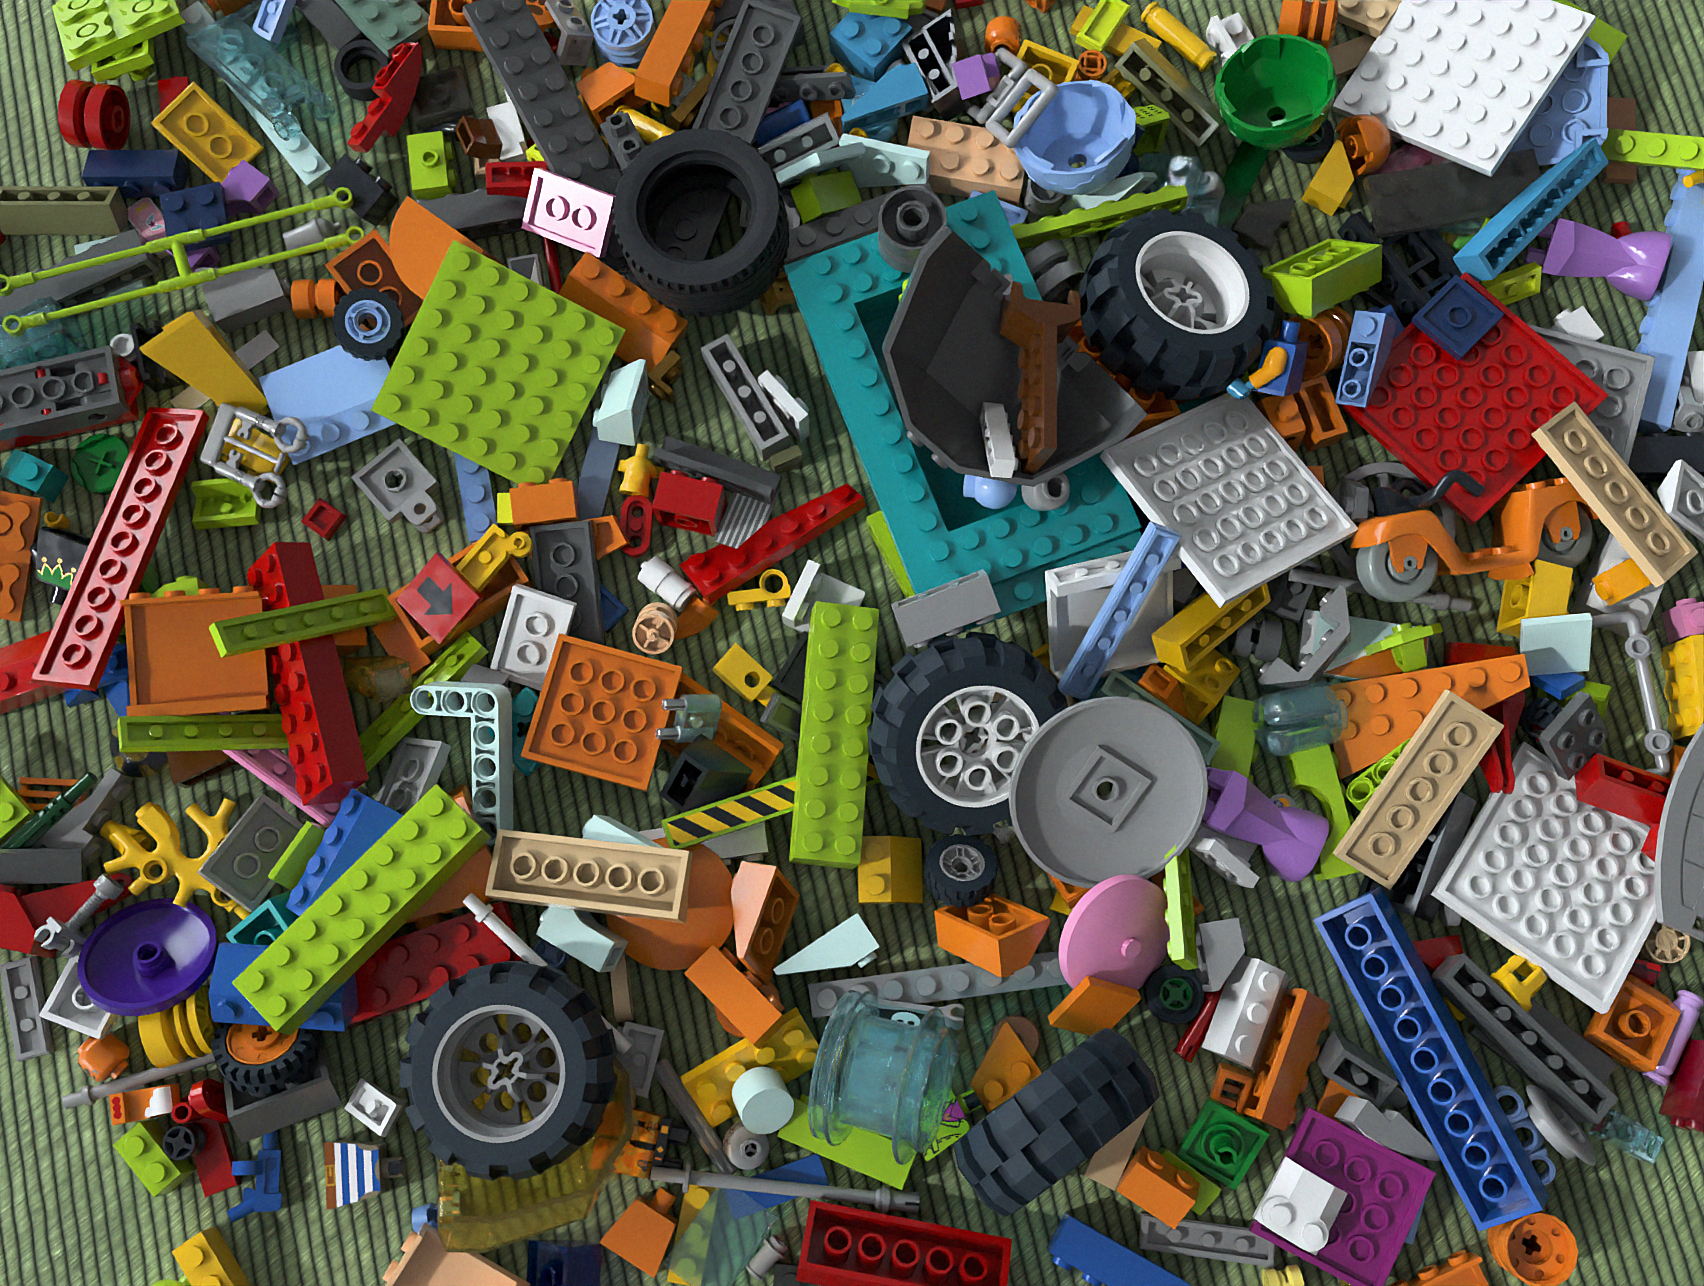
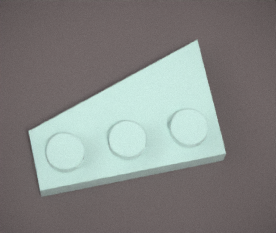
M845 133L842 134L839 140V147L863 141L866 150L863 155L840 166V172L851 170L857 188L926 184L930 170V151Z

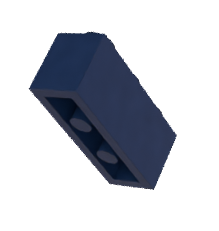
M179 149L89 150L82 179L86 186L118 187L122 198H160V194L185 189L189 170Z

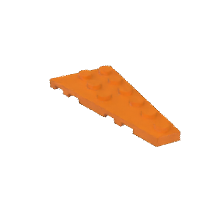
M1525 654L1324 686L1334 752L1339 764V780H1343L1366 767L1374 765L1404 741L1412 738L1445 689L1453 692L1482 711L1530 688Z

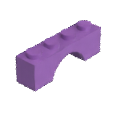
M242 160L237 166L233 167L229 171L227 178L221 183L224 187L229 218L240 213L261 215L280 193L267 176L245 160ZM216 246L186 252L192 273L200 267L214 268L221 260ZM165 250L175 261L174 255L169 250Z

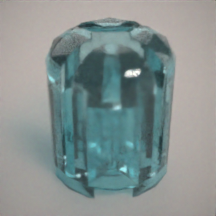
M1326 681L1264 694L1256 701L1252 709V722L1260 723L1267 721L1268 723L1253 729L1256 740L1264 751L1277 756L1290 755L1340 742L1337 739L1340 737L1341 731L1348 727V713L1344 700H1337L1333 691L1328 687L1332 686V684Z

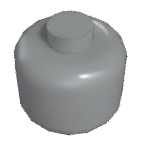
M1206 171L1194 179L1192 192L1200 204L1209 206L1210 204H1216L1223 198L1225 186L1216 172Z

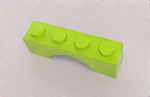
M1329 745L1288 754L1284 757L1291 787L1306 791L1318 800L1330 827L1325 844L1313 867L1316 881L1359 873V870L1333 854L1354 822L1353 817L1350 814L1348 815L1345 806L1347 801L1346 789L1338 780L1336 771L1339 769L1336 754L1331 752Z

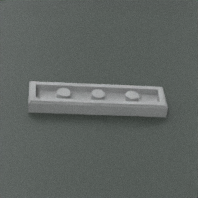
M1141 1212L1137 1245L1139 1249L1274 1268L1276 1245L1252 1233L1249 1227L1183 1218L1178 1226L1172 1229L1150 1213Z

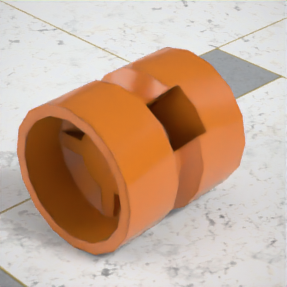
M335 278L319 279L318 283H315L313 279L293 280L291 286V303L297 319H317L319 314L323 318H332L335 306L339 304L340 298L345 296L343 288Z

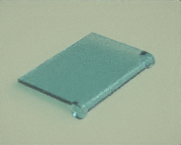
M716 1187L662 1264L690 1286H732L779 1218L742 1190Z

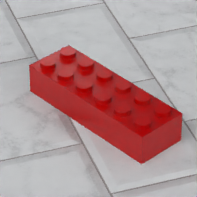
M810 1200L796 1281L820 1286H1007L1012 1239Z

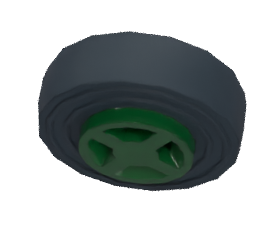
M1327 119L1315 133L1307 138L1310 139L1309 141H1304L1291 148H1281L1289 159L1296 163L1311 164L1318 162L1327 155L1333 145L1335 133L1332 123Z
M1171 964L1161 966L1151 974L1145 984L1144 998L1146 1006L1153 1016L1162 1022L1180 1024L1188 1022L1198 1014L1203 1004L1204 992L1201 981L1193 971L1184 970L1179 965Z

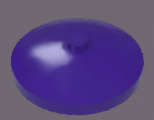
M158 898L132 904L108 917L88 937L78 958V978L87 997L93 1004L106 1012L120 1016H143L166 1010L191 996L202 986L213 971L219 946L217 931L208 914L190 902L184 908L174 904L173 898Z

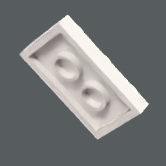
M518 583L513 585L490 669L509 674L510 681L541 691L558 635L560 633L568 636L577 603Z

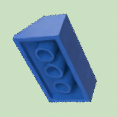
M352 788L348 796L342 801L340 810L331 826L325 831L323 840L316 853L308 861L306 870L299 883L291 891L285 907L301 916L403 814Z
M226 942L219 944L209 989L213 1022L271 1026L232 984L269 945ZM355 973L299 1028L345 1031L359 1008Z

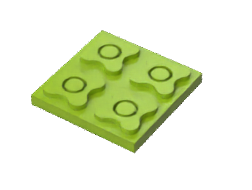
M58 0L52 6L65 57L73 72L185 23L177 0Z

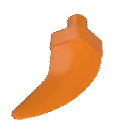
M694 594L678 617V627L674 640L693 636L708 627L719 614L713 607L715 602L710 604L705 598L702 599Z

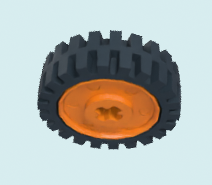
M219 1022L220 1028H215L213 1033L215 1039L212 1040L211 1044L216 1065L227 1083L232 1087L235 1085L239 1091L244 1092L247 1088L249 1093L257 1094L260 1087L263 1093L272 1092V1085L276 1084L278 1090L286 1087L285 1080L289 1079L291 1083H294L299 1079L298 1071L305 1074L309 1070L308 1063H313L316 1059L315 1052L319 1050V1035L317 1029L298 1028L292 1035L276 1032L272 1026Z

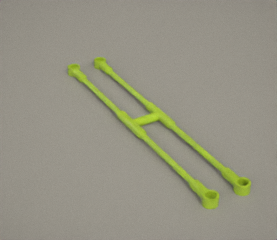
M340 187L334 191V194L313 199L311 203L205 230L200 228L146 242V245L104 256L37 273L27 272L12 277L0 274V284L7 282L6 287L0 289V296L6 297L11 295L14 289L36 284L39 280L148 252L153 254L172 249L180 275L179 277L159 281L154 286L50 313L41 312L21 318L16 315H9L3 319L2 327L11 336L19 337L27 329L48 324L49 321L159 292L164 294L217 280L220 276L324 249L329 251L330 249L351 246L365 236L363 230L358 226L348 228L344 234L325 238L323 242L219 269L211 268L194 273L191 271L184 247L185 245L204 241L206 237L312 210L317 212L337 206L341 209H348L354 203L353 195L348 188ZM340 196H349L346 201H339ZM354 234L361 235L358 240L351 239V236ZM19 322L16 329L10 330L12 323Z

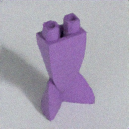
M1555 217L1537 235L1548 238L1545 250L1528 247L1524 263L1536 262L1542 267V273L1557 276L1605 277L1614 288L1623 294L1648 302L1655 293L1671 247L1672 236L1661 231H1642L1616 239L1587 225Z
M1207 767L1208 787L1212 791L1206 801L1200 825L1233 839L1262 845L1265 859L1271 870L1285 881H1300L1308 875L1318 860L1330 828L1328 819L1305 809L1294 807L1278 808L1245 776L1234 770L1223 771Z

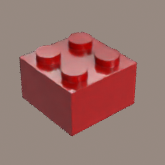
M671 470L670 473L661 471L652 505L658 524L715 537L727 507L723 485L709 477H702L701 480L689 478L688 474L677 470Z

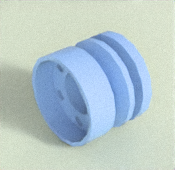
M600 0L594 6L591 15V25L598 53L603 63L611 62L618 67L638 69L656 32L652 10L647 1Z

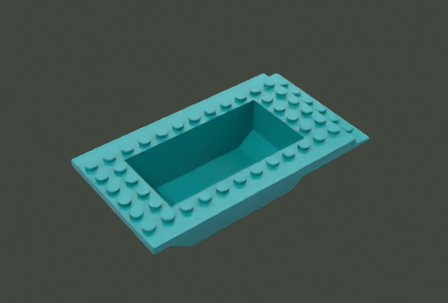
M995 190L945 207L947 214L946 225L991 264V269L995 267L1003 276L1011 273L1014 281L1021 282L1023 294L1028 299L1043 301ZM878 232L784 265V271L796 298V303L915 595L982 569L989 577L1001 612L994 614L995 618L989 622L976 624L974 621L964 625V629L952 635L953 637L1046 602L1045 571L1129 552L1135 549L1142 536L1140 533L1141 524L1125 488L1100 458L1103 451L1063 471L1070 483V494L1065 504L1058 509L1048 511L1031 509L1023 500L1021 493L1022 485L1017 484L1016 495L1007 506L1000 509H990L982 506L975 498L963 496L965 474L956 473L949 466L946 470L943 469L932 459L931 455L934 452L925 444L920 448L908 438L906 433L909 430L905 427L883 355L882 344L899 305L898 295L903 293L902 283L910 278L911 273L898 271L884 261L878 249ZM943 633L932 638L935 639L944 636L945 634Z

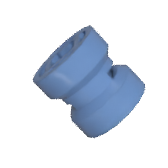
M543 938L537 941L533 949L549 966L557 970L567 965L571 956Z

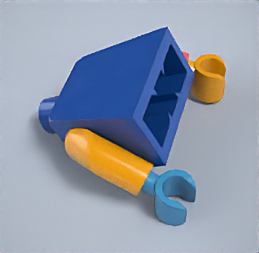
M1282 320L1279 336L1265 341L1258 370L1248 376L1249 381L1246 384L1240 378L1235 379L1227 387V392L1239 400L1247 398L1252 389L1259 394L1268 393L1282 397L1300 392L1308 349L1307 342L1297 340L1301 323Z

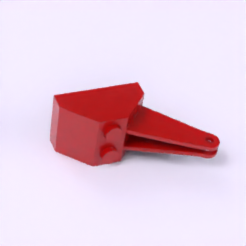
M1450 641L1444 645L1443 667L1517 654L1514 647ZM1525 690L1482 710V712L1504 725L1479 762L1492 793H1500L1502 790L1504 794H1512L1514 790L1515 776L1512 766L1510 741L1513 739L1525 704Z
M125 873L110 875L120 885L122 882H125L124 891L115 900H104L90 918L130 897L133 893L128 887L135 879ZM97 879L32 894L15 887L0 884V948L54 959L57 949L48 950L41 947L49 939L50 934L40 943L34 940L35 932L39 927L48 924L46 920L50 916L64 923L69 922L68 920L95 893L96 887L93 883Z

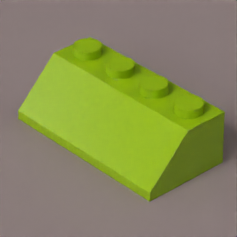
M1328 238L1263 269L1260 273L1263 279H1271L1275 300L1284 312L1298 314V318L1311 319L1315 318L1318 313L1335 307V304L1350 300L1353 295L1367 291L1370 286L1382 281V245Z

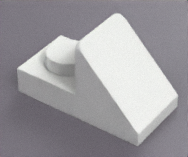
M360 1078L344 1109L378 1135L386 1137L393 1130L407 1104V1100L390 1095L373 1082Z

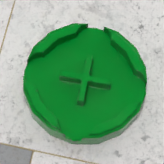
M103 433L89 436L75 449L77 452L74 459H71L70 464L72 476L81 487L93 494H111L131 448L124 440L116 436Z

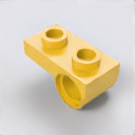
M768 570L760 578V588L727 593L728 605L730 607L736 606V611L755 609L754 604L767 602V607L785 606V600L791 597L787 577L780 570ZM771 576H777L783 581V587L777 593H771L765 588V582Z

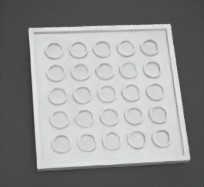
M1402 0L1382 34L1377 37L1336 98L1333 111L1346 117L1357 114H1368L1378 117L1387 126L1392 136L1492 177L1595 25L1596 16L1553 0Z
M1226 393L1105 449L1100 456L1150 521L1180 533L1181 538L1174 551L1219 608L1352 537L1358 530L1355 523L1249 397L1239 400Z
M1524 741L1518 745L1511 757L1515 776V786L1512 794H1504L1502 790L1500 793L1491 792L1431 895L1516 955L1526 958L1531 964L1540 966L1547 977L1598 1013H1607L1657 919L1655 862L1641 852L1650 827L1578 801L1574 776L1569 781L1559 777L1550 759Z

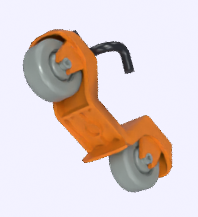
M1451 470L1445 473L1430 491L1418 481L1409 477L1396 480L1391 488H1375L1372 496L1374 517H1370L1357 525L1358 530L1351 537L1350 548H1359L1356 569L1364 589L1371 596L1384 602H1409L1424 595L1434 583L1436 576L1463 575L1488 570L1487 576L1495 580L1526 579L1535 574L1529 562L1536 559L1574 568L1584 560L1589 552L1592 543L1590 520L1600 518L1587 502L1582 499L1566 477L1517 484L1496 503L1491 547L1474 549V552L1469 553L1461 552L1438 517L1430 510H1419V508L1433 505L1440 500L1454 483H1458L1475 497L1482 494L1485 487L1468 473L1462 470ZM1404 490H1408L1415 496L1405 497L1402 493Z

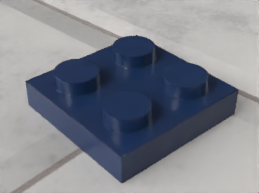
M220 182L159 195L166 237L200 228L205 230L230 223L224 187ZM232 231L206 237L204 241L185 245V251L188 252L233 242Z
M1455 275L1412 318L1411 323L1459 362L1502 319L1504 313L1459 276Z

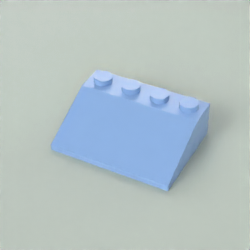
M339 345L259 377L274 421L282 420L286 417H297L306 426L307 434L310 435L309 440L306 441L305 449L295 453H288L293 465L303 463L397 424L371 411L391 369L387 356L382 357L378 361L376 359L364 361V359L352 357V354L346 353L342 346ZM287 425L286 432L282 436L283 442L293 445L294 439H298L296 434L299 429L292 425Z

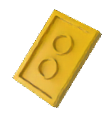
M194 81L151 122L155 129L214 183H222L227 178L229 171L242 160L251 164L264 151V147Z

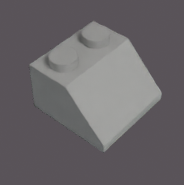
M1239 918L1195 925L1198 968L1195 969V974L1202 983L1203 992L1219 991L1245 952L1244 944L1248 942L1247 932L1244 924L1239 923Z

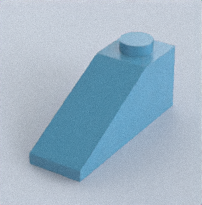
M916 62L908 65L900 64L887 71L841 116L842 134H849L855 127L865 130L927 109L928 90Z

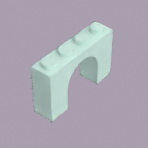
M593 815L582 831V839L664 848L609 816ZM548 907L542 913L539 920L540 926L536 933L539 937L599 973L614 971L628 944L626 939L600 925L590 912Z

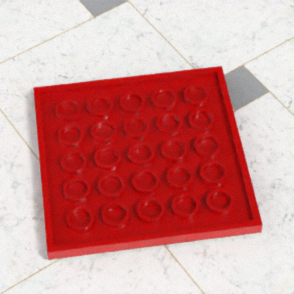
M1465 272L1460 278L1504 313L1502 319L1459 362L1413 323H1410L1392 340L1390 353L1367 408L1338 404V406L1430 489L1438 483L1445 473L1451 470H1462L1482 484L1485 489L1478 497L1472 495L1458 483H1454L1441 498L1465 521L1473 526L1547 455L1531 435L1534 431L1574 401L1588 416L1609 395Z

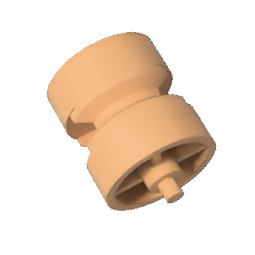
M660 602L646 605L640 611L633 627L632 637L635 645L641 651L648 654H660L666 651L671 646L678 627V618L675 611L667 604Z

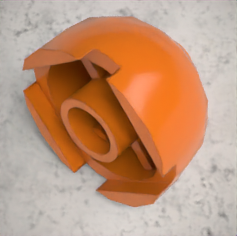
M1368 114L1348 116L1340 121L1335 133L1340 132L1339 140L1343 143L1353 177L1367 175L1384 165L1392 145V136L1384 122L1378 117Z

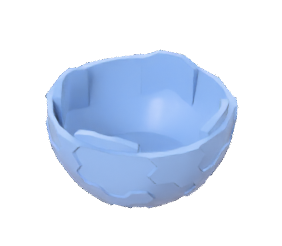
M1096 80L1063 82L1057 85L1059 89L1058 94L1014 147V151L1028 177L1040 187L1064 195H1089L1110 184L1126 166L1131 156L1132 146L1135 144L1136 115L1134 109L1130 107L1122 94L1106 83ZM1040 90L1031 96L1025 103V106L1017 112L1014 118V127L1043 91ZM1076 162L1085 163V165L1080 168L1071 167V165Z

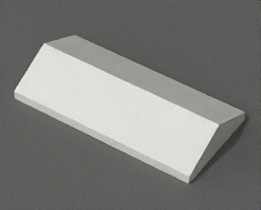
M1681 459L1674 463L1657 493L1667 515L1704 543V477Z

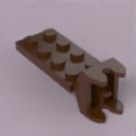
M1013 281L1010 296L1004 295L1002 298L999 333L1024 348L1021 349L1018 357V367L1022 369V379L1018 386V398L1022 399V409L1017 420V427L1021 430V441L1017 449V458L1021 461V473L1034 475L1057 449V344L1063 342L1080 320V296L1078 291L1070 290L1067 305L1023 298L1021 282Z

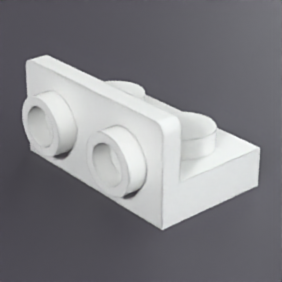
M1239 12L1222 20L1217 15L1211 17L1205 32L1209 45L1214 47L1220 56L1222 67L1241 45L1254 39Z

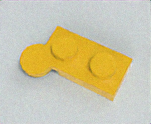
M493 523L455 568L481 592L512 555L522 558L530 554L533 549L532 539L524 532H515L508 536Z

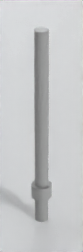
M1291 569L1288 574L1289 581L1337 589L1341 585L1346 591L1370 595L1364 589L1360 580L1298 569ZM1441 591L1426 592L1421 597L1409 601L1429 605L1430 609L1440 611L1452 609L1469 612L1472 605L1471 600L1451 597L1448 593Z

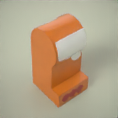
M179 1083L109 1095L112 1126L171 1113L173 1107L181 1102Z

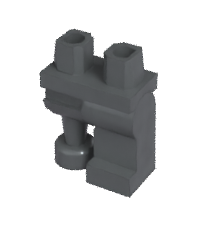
M619 111L608 116L606 122L601 123L600 127L614 153L615 162L622 169L619 172L623 176V172L628 164L645 148V145L628 112L623 113V111Z

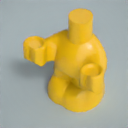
M637 444L635 456L629 457L626 460H619L617 472L625 473L623 482L620 485V493L627 496L642 495L649 498L650 478L659 479L661 471L665 472V468L655 466L647 458L649 452L648 445Z

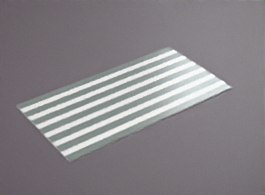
M778 488L771 505L734 492L713 541L737 549L768 521L780 488Z

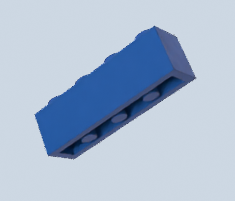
M1066 1212L1047 1247V1250L1054 1255L1051 1260L1052 1262L1070 1271L1072 1266L1084 1272L1082 1279L1094 1286H1101L1102 1283L1107 1286H1191L1185 1279Z

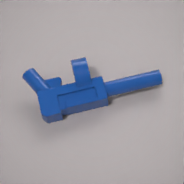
M278 1130L263 1135V1148L258 1150V1161H232L231 1175H256V1189L253 1190L246 1187L243 1190V1203L227 1210L232 1223L253 1212L278 1211L282 1207L283 1193H279L282 1150H276Z

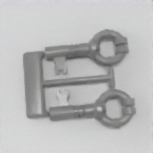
M223 402L220 404L200 460L214 467L216 473L248 487L255 501L262 508H274L284 504L285 497L288 494L284 481L277 474L280 472L284 462L285 453H295L305 449L306 441L309 440L310 435L307 434L306 426L297 417H286L282 420L274 421L243 406L237 408ZM235 416L242 419V427L238 430V436L250 440L251 430L255 426L270 432L271 436L274 437L275 444L282 450L279 457H273L228 436ZM287 425H292L299 429L296 434L298 439H294L293 445L284 443L282 440ZM227 441L275 463V473L267 472L254 477L239 470V461H242L244 454L232 449L229 453L230 459L226 463L218 462L225 442ZM266 480H271L277 484L274 491L276 494H273L272 501L263 499L260 493L264 489Z

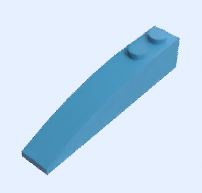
M1596 138L1586 141L1535 180L1495 215L1453 257L1462 275L1466 272L1476 281L1493 280L1609 163Z

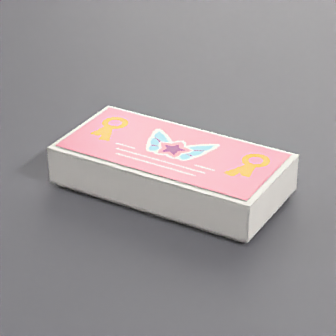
M142 198L127 209L128 220L148 241L166 237L163 214L150 198ZM166 251L156 252L160 259L168 255Z

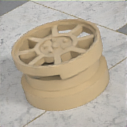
M1656 919L1639 955L1643 959H1647L1655 964L1678 962L1687 955L1690 949V936L1684 933V936H1681L1679 931L1658 923ZM1683 940H1684V941H1685V946H1684V948H1683V950H1682L1681 948H1682V943H1683Z

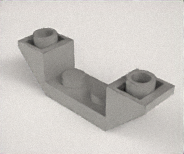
M1340 585L1335 592L1332 590L1327 592L1319 604L1321 606V619L1334 627L1335 631L1330 629L1324 634L1319 642L1321 647L1314 655L1309 653L1298 666L1299 672L1279 657L1273 663L1267 662L1257 675L1259 677L1257 683L1261 691L1265 693L1310 688L1351 641L1346 589Z

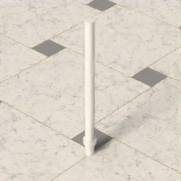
M473 893L465 898L463 903L476 915L474 919L479 923L483 921L520 958L528 961L529 964L548 965L492 912L494 908L490 904L486 906ZM601 1015L607 1029H613L617 1050L624 1054L632 1044Z

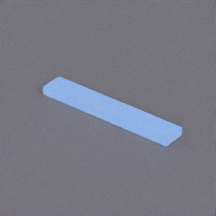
M1152 521L1149 522L1057 686L1062 694L1085 701L1088 699L1180 540L1181 535L1178 531Z

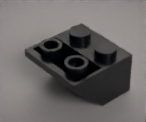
M700 734L681 752L659 795L684 813L739 795L753 770L706 736Z

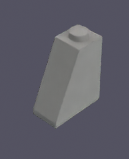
M200 267L198 269H195V272L211 268ZM251 268L220 276L217 280L200 284L214 322L225 334L292 308L290 299L291 285L286 277L281 279L274 269Z

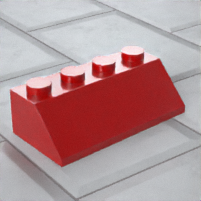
M52 630L0 648V714L72 689L38 685L31 680Z

